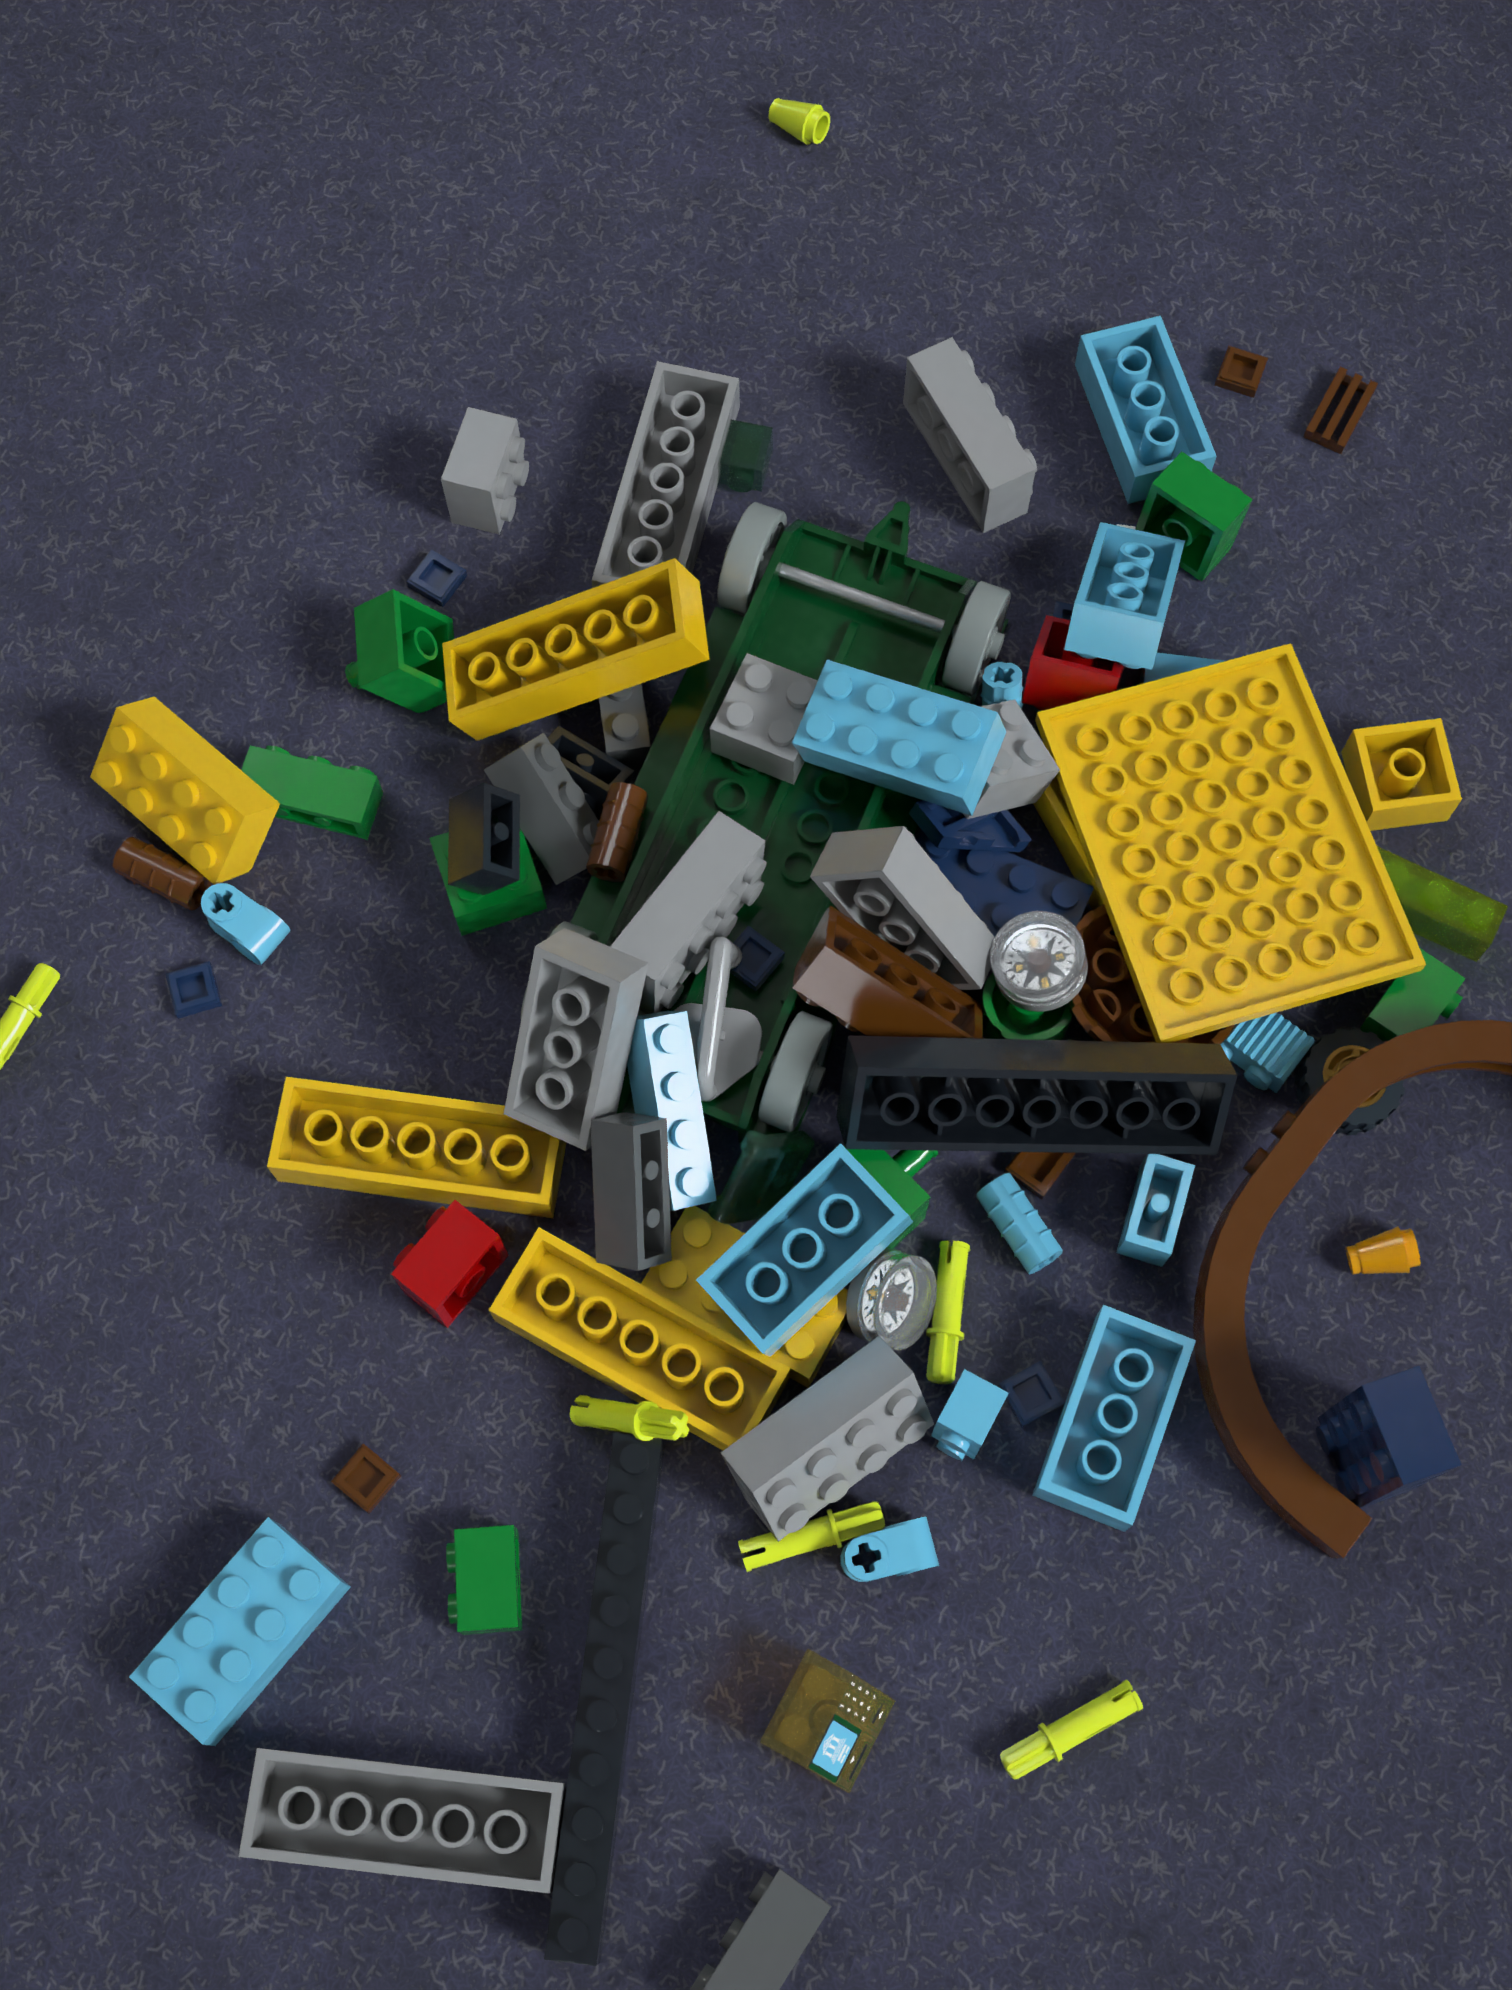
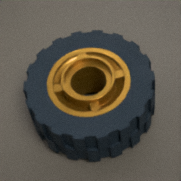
M1353 1027L1350 1030H1344V1028L1336 1029L1332 1034L1329 1035L1327 1033L1322 1036L1308 1050L1297 1066L1299 1070L1295 1075L1294 1085H1297L1296 1096L1298 1101H1301L1303 1104L1317 1088L1337 1071L1384 1042L1373 1032L1369 1031L1367 1033L1361 1031L1360 1028ZM1403 1080L1371 1095L1349 1115L1335 1134L1347 1133V1136L1356 1135L1361 1131H1364V1133L1368 1132L1378 1124L1380 1125L1399 1106L1400 1102L1398 1101L1405 1092Z

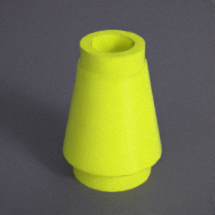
M776 98L769 109L768 117L770 122L775 123L806 145H810L811 142L815 144L821 143L828 133L830 115L819 104Z

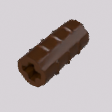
M615 782L610 785L605 803L602 804L603 811L600 821L596 824L597 831L594 842L590 845L591 852L586 868L592 876L611 882H622L626 879L630 862L633 861L634 847L636 841L639 840L640 826L642 821L645 820L643 815L649 797L644 789L634 784Z
M135 837L127 838L117 850L113 859V868L116 873L133 881L134 884H139L151 890L152 894L157 893L169 899L171 903H177L191 911L201 906V897L205 890L211 886V882L191 864L185 863L173 857L172 853L167 854L155 848L153 844H147Z

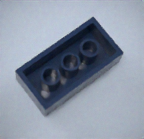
M920 830L916 839L931 860L939 866L940 871L953 887L962 894L964 900L980 920L987 925V928L998 942L1016 926L1034 920L1058 922L1073 931L1082 920L1094 889L1091 885L1006 851L936 848L922 830Z
M1420 1366L1361 1385L1317 1417L1320 1426L1316 1427L1318 1441L1327 1455L1333 1454L1340 1471L1335 1473L1338 1490L1359 1508L1409 1492L1462 1465Z

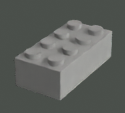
M953 337L907 357L903 404L981 531L985 533L1026 514L1030 497L1033 493L1034 476L1037 472L1036 461L1030 450L1027 448L1023 450L1016 439L1015 428L1010 418L1006 415L1002 416L999 412L989 385L985 382L981 383L975 374L974 364L969 353L966 350L961 351Z
M720 811L717 812L610 946L649 963L639 1010L645 1014L660 1012L663 1007L670 1009L674 1006L683 992L684 986L682 983L691 972L698 974L707 963L712 941L717 937L726 938L730 934L738 919L736 916L737 912L744 903L748 906L752 905L763 889L764 882L761 881V874L767 864L763 860L765 840Z
M905 826L832 833L810 877L838 910L958 989H982L993 964L994 953L999 942L989 931L987 925L980 920L967 904L962 894L953 887L940 871L939 866L931 860L918 844L913 834Z
M563 928L535 946L504 1115L584 1151L592 1146L591 1120L617 1114L648 962L566 928Z
M879 1335L722 1451L721 1455L747 1503L779 1542L789 1533L796 1532L804 1527L809 1518L826 1505L840 1500L850 1487L866 1475L880 1470L890 1457L907 1444L915 1443L921 1439L927 1429L934 1425L914 1372Z

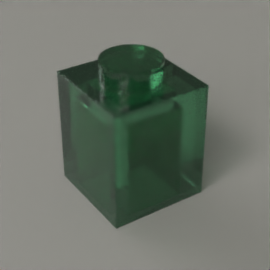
M731 420L720 461L721 484L728 485L731 489L738 492H748L750 490L762 492L773 450V427Z

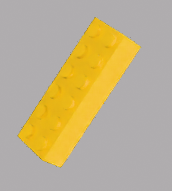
M676 558L442 643L449 721L476 741L710 660L700 582Z
M286 1077L267 1168L277 1181L443 1204H451L456 1200L465 1207L553 1218L566 1142L504 1115V1105Z
M538 1227L489 1308V1312L495 1322L638 1403L652 1401L659 1408L684 1412L688 1416L687 1427L689 1432L723 1451L769 1417L790 1379L791 1368L762 1354L755 1347L608 1265L596 1263V1259L540 1227Z

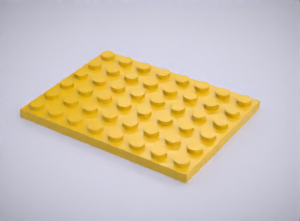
M1291 643L1037 712L1035 722L1045 747L1060 769L1056 775L1156 1043L1176 1042L1422 971L1425 967L1424 957Z

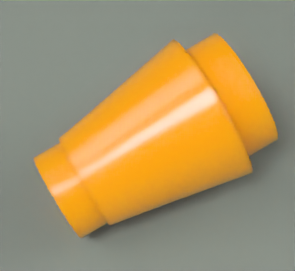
M1397 1226L1355 1243L1352 1246L1345 1247L1352 1275L1359 1273H1410V1268L1420 1266L1421 1264L1418 1245L1412 1229L1400 1230Z

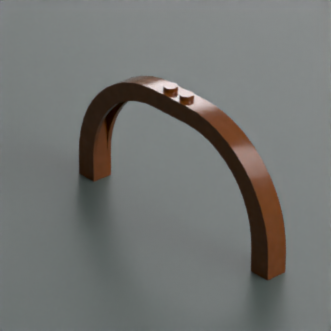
M1470 1020L1431 1025L1399 1035L1375 1046L1337 1071L1310 1095L1295 1114L1287 1110L1270 1131L1276 1138L1268 1149L1264 1150L1260 1146L1247 1160L1242 1169L1248 1175L1223 1209L1209 1238L1200 1266L1195 1292L1193 1335L1194 1340H1196L1194 1345L1195 1360L1201 1389L1212 1422L1228 1454L1245 1480L1263 1501L1293 1529L1330 1558H1344L1373 1518L1326 1482L1303 1461L1273 1421L1260 1395L1250 1364L1244 1321L1248 1277L1258 1243L1282 1201L1333 1134L1357 1107L1377 1091L1411 1077L1445 1070H1478L1512 1076V1022Z

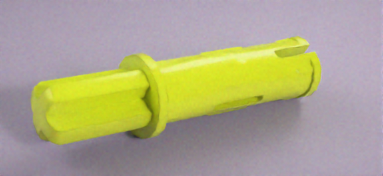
M45 963L37 964L17 996L10 995L8 998L11 1004L0 1019V1070L14 1052L35 1016L37 1018L42 1016L39 1010L60 979V973Z
M947 1240L941 1241L939 1244L940 1255L932 1327L926 1329V1335L930 1337L926 1377L928 1381L937 1384H949L955 1380L959 1341L964 1339V1333L960 1331L970 1245L962 1241H953L951 1246V1242Z
M579 1395L574 1400L579 1406L572 1405L570 1409L571 1421L579 1427L587 1426L629 1433L641 1441H650L653 1438L676 1441L679 1437H686L689 1432L687 1427L688 1416L684 1412L659 1408L652 1401L632 1404Z
M871 1501L835 1513L828 1509V1515L809 1520L800 1530L789 1533L779 1542L771 1532L750 1539L739 1540L741 1554L761 1548L766 1549L763 1553L743 1558L746 1571L749 1572L761 1566L836 1544L837 1548H841V1542L880 1531L885 1527L881 1507L877 1501Z
M1128 1680L1122 1681L1120 1685L1047 1726L1044 1723L1038 1724L1039 1731L1002 1751L1000 1758L1008 1775L1012 1779H1019L1052 1759L1060 1762L1063 1760L1062 1754L1136 1711H1141L1143 1709L1142 1702L1136 1691L1131 1692L1133 1687Z

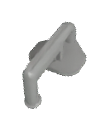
M725 937L715 938L710 946L703 1004L687 1003L674 1010L687 1011L702 1101L715 1099L753 1070L758 1064L761 1047L762 1028L759 1020L746 1010L725 1007L730 969L736 968L742 960L740 948Z

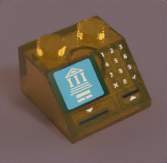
M807 1649L760 1744L843 1791L850 1793L895 1700L848 1670Z

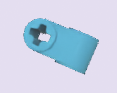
M218 883L210 886L201 897L203 913L207 917L213 931L258 965H262L290 932L289 926L278 915L268 908L257 904L228 883ZM221 907L224 908V909H226V910H223V909H222V910H220L219 912H217V910L220 909Z
M926 1516L884 1527V1530L861 1535L849 1541L843 1547L840 1555V1564L844 1573L850 1579L857 1582H868L895 1574L896 1576H901L939 1566ZM858 1545H863L866 1552L874 1551L876 1555V1561L869 1564V1573H865L863 1566H854L852 1562V1557L859 1553Z

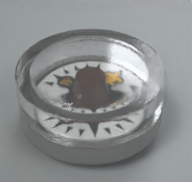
M1032 911L1009 920L996 934L990 950L991 967L1000 992L1012 1004L1025 1010L1042 1012L1059 1008L1070 1002L1079 993L1086 980L1088 963L1082 937L1070 921L1052 912Z
M886 1247L850 1282L846 1301V1313L852 1332L859 1339L867 1342L873 1341L880 1335L891 1349L896 1351L913 1345L926 1330L935 1308L937 1284L930 1263L920 1256Z

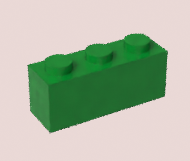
M250 745L241 770L280 803L275 815L276 818L368 840L383 795L378 777L372 771L360 766H350L349 769L334 766L330 761L318 756H308L307 759L293 756L288 751L277 746H266L263 749Z

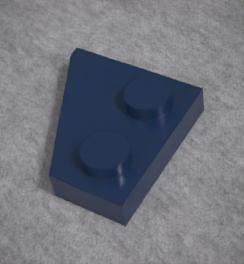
M920 800L914 804L908 813L936 848L1021 852L1032 840L1008 810L966 819L961 812Z

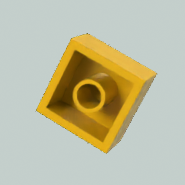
M1441 718L1353 729L1341 752L1347 777L1370 831L1448 821L1462 800Z

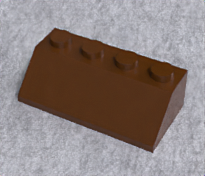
M831 905L828 907L795 967L792 988L797 991L802 1000L815 1007L820 1005L834 1014L845 1028L854 1032L859 1030L867 1036L983 1039L982 1004Z

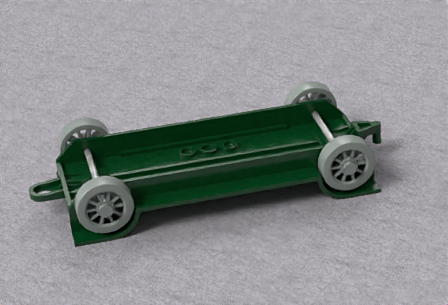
M903 501L894 504L893 509L866 535L864 542L797 519L787 527V517L784 511L759 502H754L747 507L727 547L719 577L717 601L720 607L725 609L715 607L706 626L710 660L687 668L634 785L644 789L649 798L643 815L645 820L642 821L640 826L639 840L636 841L632 854L633 861L630 862L626 879L622 882H611L592 876L571 923L566 921L560 923L550 934L552 936L566 928L611 946L718 811L764 839L763 860L767 864L761 874V881L764 882L763 889L752 905L748 906L744 903L737 912V922L726 938L734 943L749 925L784 951L785 958L756 992L730 973L725 1007L746 1010L759 1020L762 1028L759 1061L753 1070L711 1101L701 1100L704 1118L738 1131V1142L740 1144L786 1161L812 1096L818 1093L826 1073L824 1066L838 1023L834 1014L820 1005L815 1007L806 1003L800 998L797 991L792 988L795 967L822 916L830 905L838 910L812 880L810 875L832 833L905 826L915 837L919 826L908 813L914 804L921 799L808 762H804L793 785L711 752L710 727L747 653L817 681L826 660H830L974 705L982 687L984 669L992 663L993 659H997L1005 638L1004 631L1009 619H1006L1011 593L1007 589L984 581L977 583L974 580L908 558L910 506ZM708 961L698 974L691 972L682 983L684 986L683 992L674 1006L670 1009L663 1007L661 1011H674L679 1006L687 1003L703 1004ZM525 991V995H524V998H523V1003H522V1008H521V1017H520V1019L522 1018L523 1007H524V1002H525V997H526V991ZM639 1010L637 1016L646 1014ZM628 1066L626 1067L617 1114L623 1112L635 1113Z

